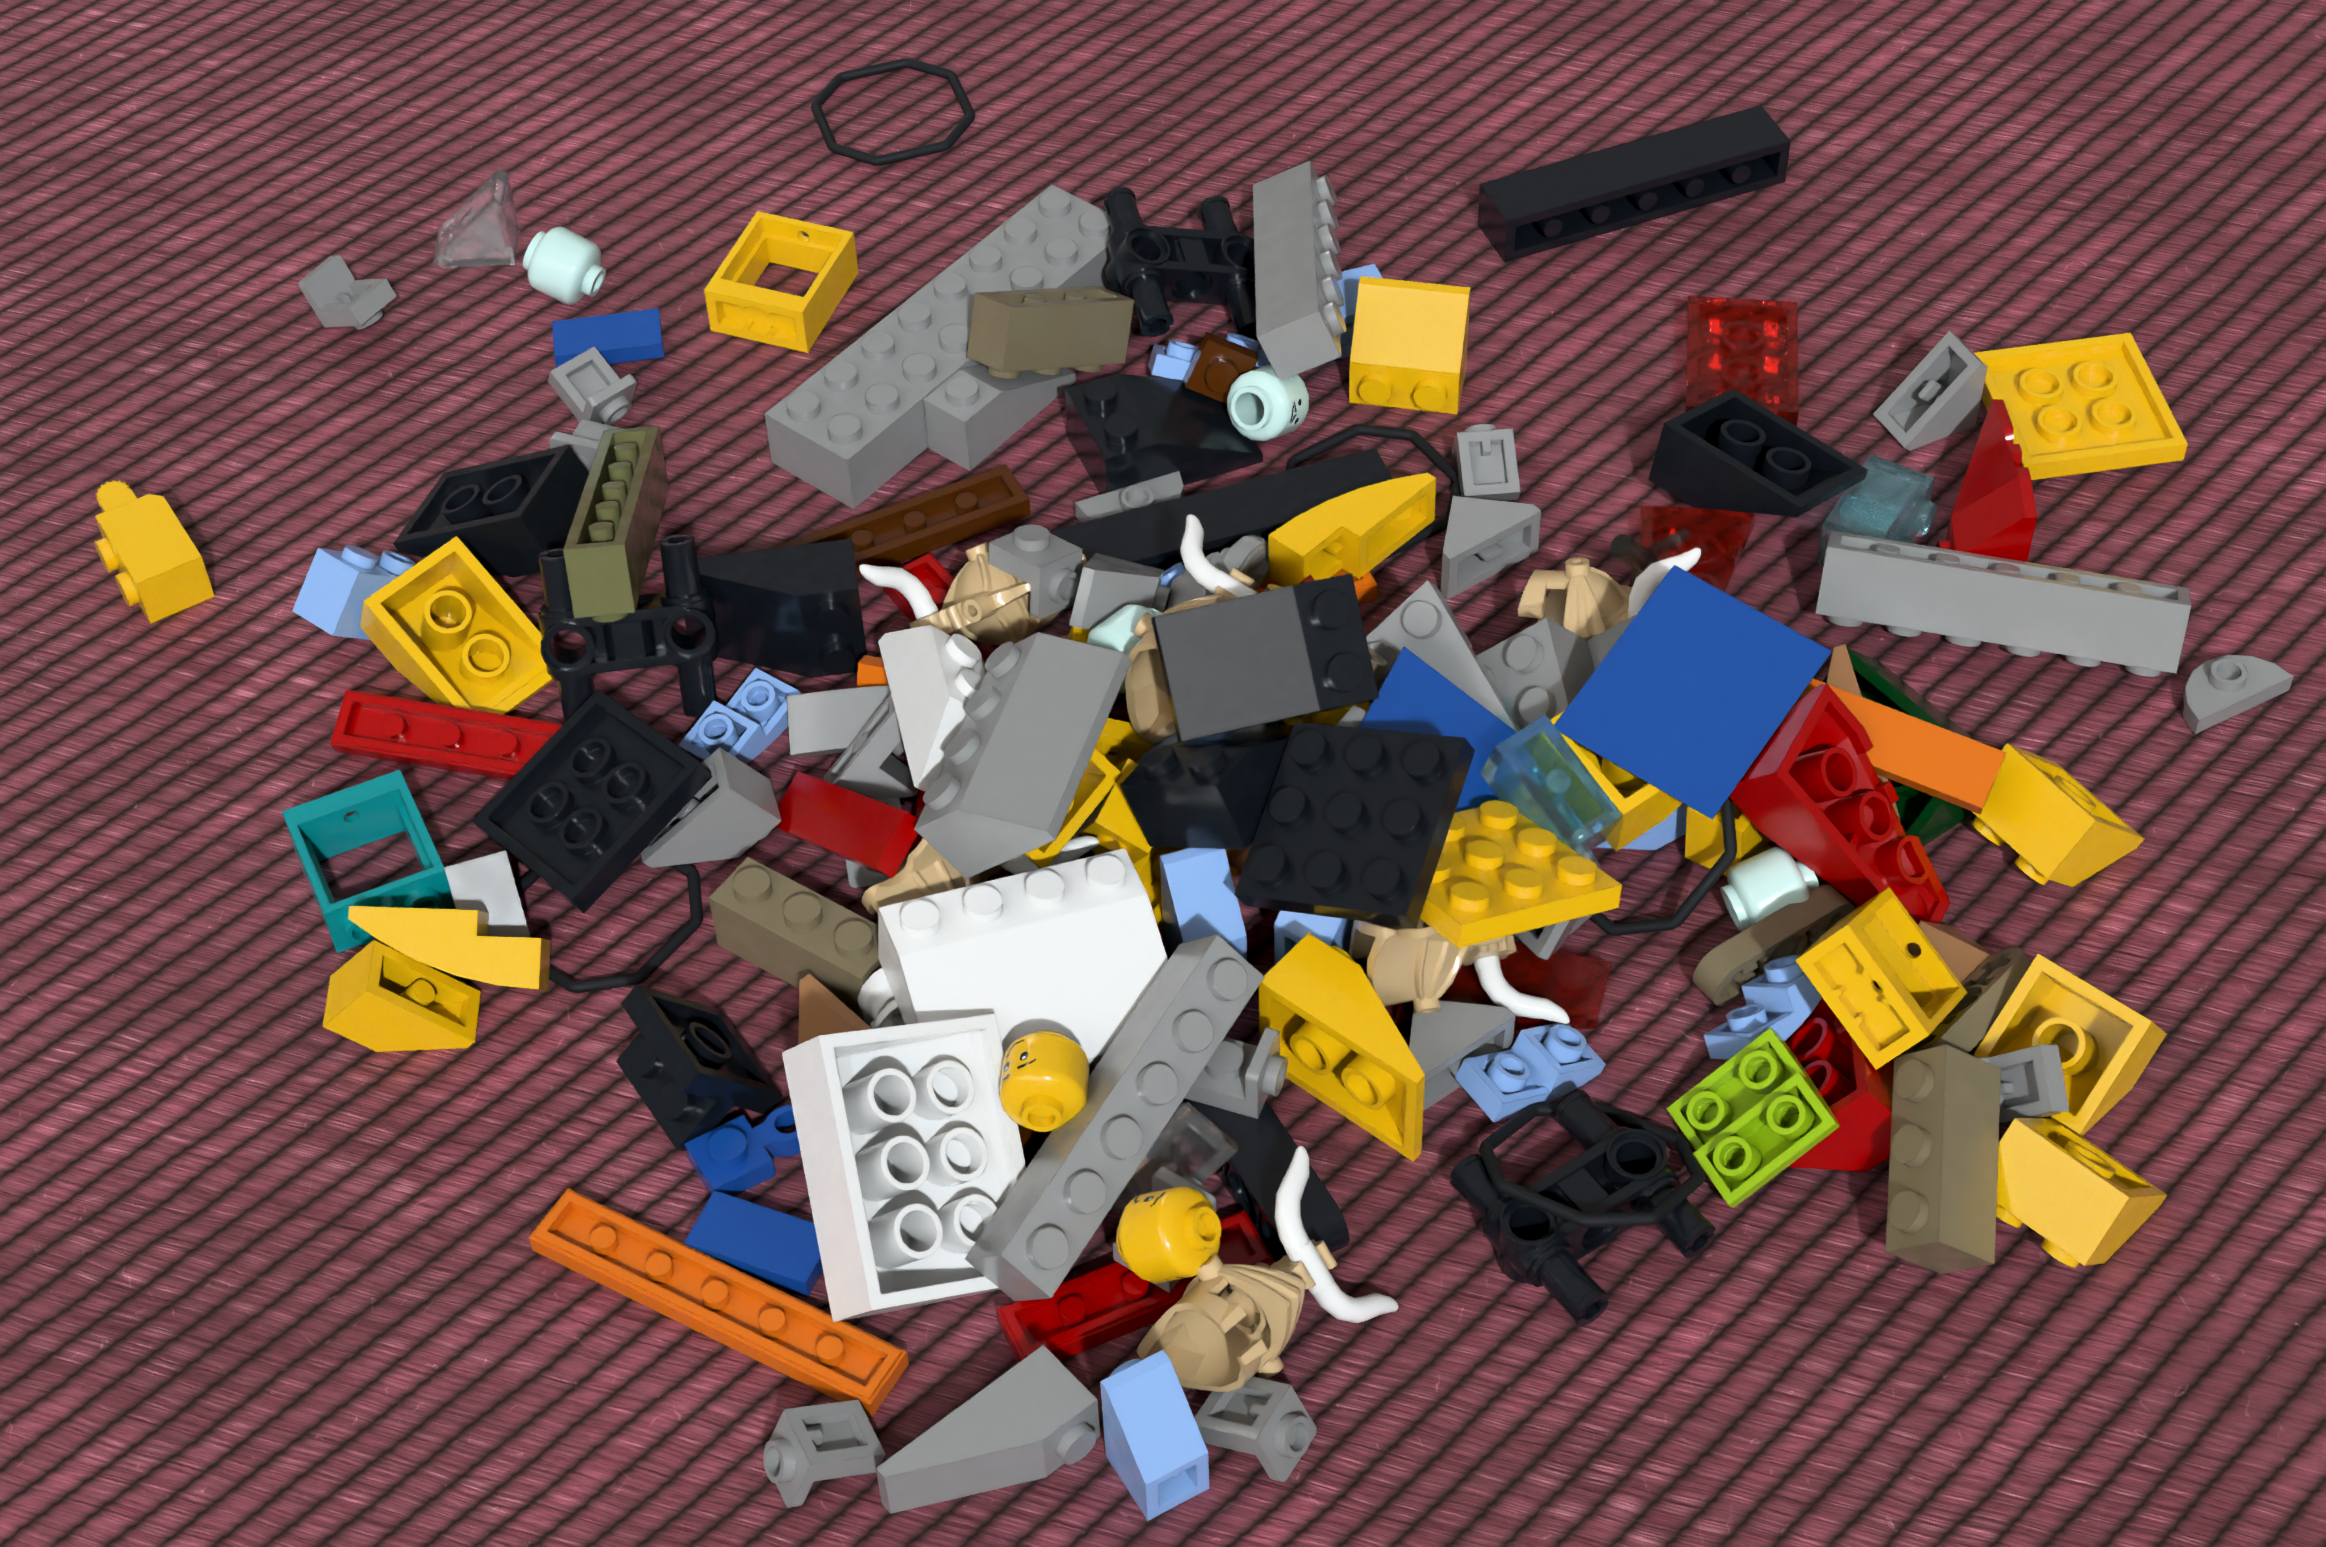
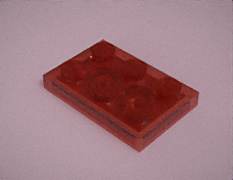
M1688 296L1686 311L1685 412L1734 388L1797 426L1799 414L1797 302Z

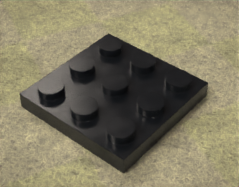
M597 689L472 822L484 835L503 850H506L509 855L582 913H585L712 778V775L694 757Z
M1295 722L1234 895L1245 906L1417 928L1475 749L1463 737Z

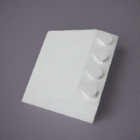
M1125 848L878 908V959L905 1024L996 1014L1004 1055L1007 1048L1016 1039L1038 1030H1052L1060 1032L1077 1042L1086 1052L1089 1066L1097 1065L1168 961L1148 894Z
M996 1014L819 1035L782 1052L832 1321L837 1322L1000 1290L965 1260L1026 1170L1018 1124L1012 1121L1003 1111L999 1098L1004 1054Z

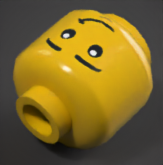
M1038 1030L1016 1039L1007 1048L1002 1062L999 1098L1003 1111L1015 1123L1038 1132L1053 1131L1065 1124L1081 1111L1087 1102L1090 1067L1086 1052L1077 1042L1060 1032L1052 1030Z
M1178 1186L1134 1197L1124 1208L1117 1228L1116 1242L1122 1259L1137 1276L1153 1283L1167 1282L1196 1276L1198 1268L1207 1262L1214 1253H1218L1221 1224L1213 1206L1204 1195L1196 1189Z

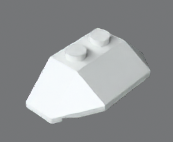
M932 625L885 633L878 641L913 785L924 792L938 778L947 759L944 756V751L949 742L959 733L967 716L965 706L972 695L979 690L987 673L981 652L972 641L960 634L950 636Z

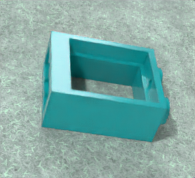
M401 770L282 811L295 853L337 953L376 940V938L348 919L349 906L456 909L444 866ZM355 811L353 815L345 816L347 813ZM405 831L422 871L335 902L319 861Z

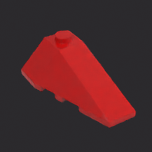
M1992 399L1950 518L1946 540H1938L1936 547L2027 562L2037 521L2031 475L2028 467H2019L2022 459V450L2020 444H2013L2014 429L2002 399Z
M1827 683L1818 685L1794 704L1729 797L1761 833L1810 870L1814 871V873L1858 906L1863 905L1887 887H1890L1917 925L1921 921L1940 924L1951 902L1919 837L1906 834L1892 806L1893 803L1899 800V797L1891 781L1880 782L1866 754L1874 746L1865 728Z
M1821 998L1804 1023L1789 1037L1787 1045L1819 1090L1840 1127L1788 1167L1866 1172L1890 1157L1894 1059L1875 1070L1825 1000Z

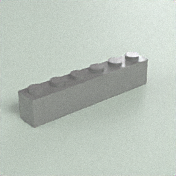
M1311 161L1253 184L1256 336L1280 380H1285L1341 357L1340 334L1346 332V325L1339 309L1340 306L1344 305V298L1337 282L1343 279L1342 271L1336 255L1341 253V249L1334 230L1339 229V223L1332 207L1337 205L1338 202L1329 178L1326 175L1318 177Z
M1831 530L1815 614L1826 615L1828 621L1840 626L1857 627L1861 626L1863 622L1886 625V629L1889 632L1900 636L1916 637L1921 635L1923 631L1945 635L1947 641L1960 646H1979L1981 641L2005 645V649L2008 652L2020 656L2034 657L2040 655L2041 651L2065 655L2064 658L2068 662L2080 666L2095 667L2099 666L2101 661L2125 665L2127 671L2136 675L2156 677L2160 676L2162 671L2177 674L2191 609L2190 589L2186 587Z
M1218 934L1178 945L1090 1074L1086 1105L1073 1118L1050 1133L966 1256L965 1260L1013 1301L1050 1299L1053 1297L1264 979V976Z

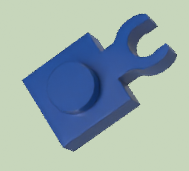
M786 1105L775 1109L762 1124L754 1128L751 1127L745 1116L741 1115L684 1143L687 1158L710 1195L715 1190L734 1197L776 1176L774 1158L780 1156L790 1157L801 1153L797 1130L792 1133H781L784 1129L795 1125L792 1106Z

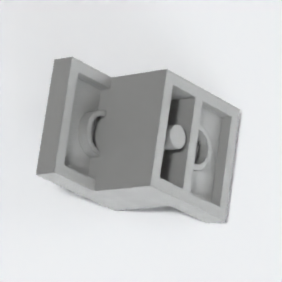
M1636 615L1589 640H1585L1546 617L1476 655L1485 673L1491 677L1501 694L1500 699L1514 723L1520 727L1530 743L1539 749L1542 725L1567 709Z

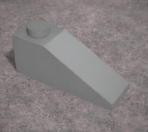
M983 364L959 369L923 399L928 448L971 471L1061 395L1065 388L1076 382V373L1066 368H1062V373L1055 376L1042 375L1032 371H1021L1020 378L1005 379L988 374V366Z
M1042 1345L876 1468L882 1505L890 1514L1043 1479L1065 1463L1067 1465L1077 1463L1091 1451L1096 1440L1100 1437L1098 1400Z

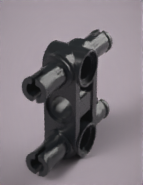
M1117 188L1111 190L1106 195L1107 200H1103L1102 205L1111 227V235L1108 242L1111 260L1105 269V276L1109 285L1116 292L1134 299V307L1143 335L1157 337L1170 330L1169 325H1173L1174 319L1169 311L1167 301L1227 306L1236 329V334L1258 341L1256 336L1254 239L1238 232L1230 211L1228 199L1222 196H1212L1202 201L1200 204L1201 208L1197 209V215L1201 220L1203 230L1147 226L1143 224L1135 201V193L1131 189Z
M680 534L660 539L659 545L666 590L661 593L640 595L635 613H628L623 619L606 623L595 622L591 617L574 618L563 553L564 548L551 549L539 554L538 559L545 604L541 606L538 614L542 638L540 652L546 663L547 673L553 680L558 681L564 724L595 692L593 675L597 673L673 665L677 667L684 715L692 717L702 716L714 700L717 702L712 663L717 659V654L720 651L716 627V612L711 592L708 591L706 586L701 585L695 538L693 535ZM694 616L704 623L705 628L699 634L689 636L679 633L674 628L673 623L680 617ZM563 630H573L584 638L585 644L574 650L565 649L555 642L553 636Z
M1578 1090L1570 1094L1559 1104L1556 1110L1558 1116L1555 1117V1120L1578 1142L1585 1152L1527 1186L1526 1189L1586 1214L1648 1212L1679 1187L1681 1182L1679 1181L1678 1174L1667 1164L1666 1147L1660 1138L1645 1130L1632 1129L1625 1126L1618 1127L1584 1090ZM1479 1154L1467 1156L1453 1168L1450 1175L1452 1179L1450 1185L1460 1193L1483 1219L1481 1225L1484 1236L1496 1248L1497 1265L1503 1274L1517 1282L1528 1283L1536 1287L1544 1286L1578 1326H1585L1593 1322L1605 1311L1608 1306L1607 1299H1609V1295L1577 1261L1632 1226L1582 1227L1505 1195L1494 1187ZM1687 1198L1655 1224L1686 1259L1692 1258L1704 1251L1711 1244L1715 1236L1713 1232L1716 1231L1713 1224ZM1521 1237H1531L1537 1240H1524Z

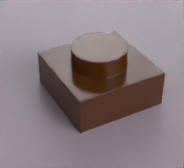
M1206 332L1183 378L1185 388L1227 404V396L1231 385L1241 374L1254 369L1258 361L1256 351Z

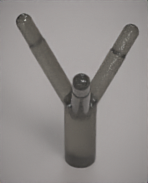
M1681 529L1647 548L1625 534L1616 536L1611 543L1610 549L1614 556L1632 567L1629 587H1633L1636 577L1649 565L1658 561L1657 556L1687 540L1690 537V532L1688 529Z

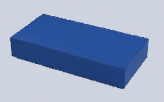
M659 308L552 321L556 367L594 346L608 364L665 357Z
M715 1190L684 1242V1245L694 1248L760 1281L805 1296L810 1295L823 1271L813 1222Z

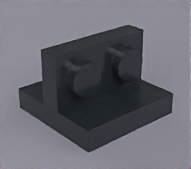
M637 984L621 1002V1005L640 1033L616 1062L676 1149L686 1151L684 1143L715 1129L733 1106L768 1115L783 1097L722 1010Z

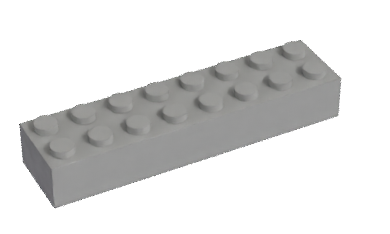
M1051 184L768 410L764 415L772 463L852 509L859 506L928 448L923 399L959 369L981 364L966 358L975 293L1100 286L1115 292L1105 276V269L1111 260L1108 248L1111 227L1106 211Z

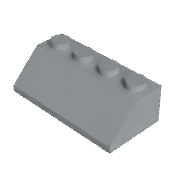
M1040 632L1015 644L1011 641L1005 642L995 649L985 663L987 673L979 690L972 695L965 706L967 716L963 725L944 751V756L947 759L938 778L928 787L923 796L925 806L914 830L966 879L1056 840L1131 664L1128 656L1124 652Z

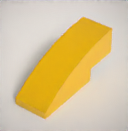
M1422 473L1365 486L1327 500L1294 517L1268 535L1269 578L1287 587L1330 578L1343 569L1360 579L1435 520L1436 477L1429 473Z
M349 906V920L380 942L418 962L455 976L493 985L548 991L551 940L488 936L489 913L479 910Z

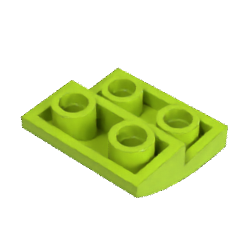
M1771 1027L1666 1108L1696 1150L1692 1154L1696 1157L1728 1206L1733 1209L1840 1127L1837 1119L1809 1075L1780 1034Z

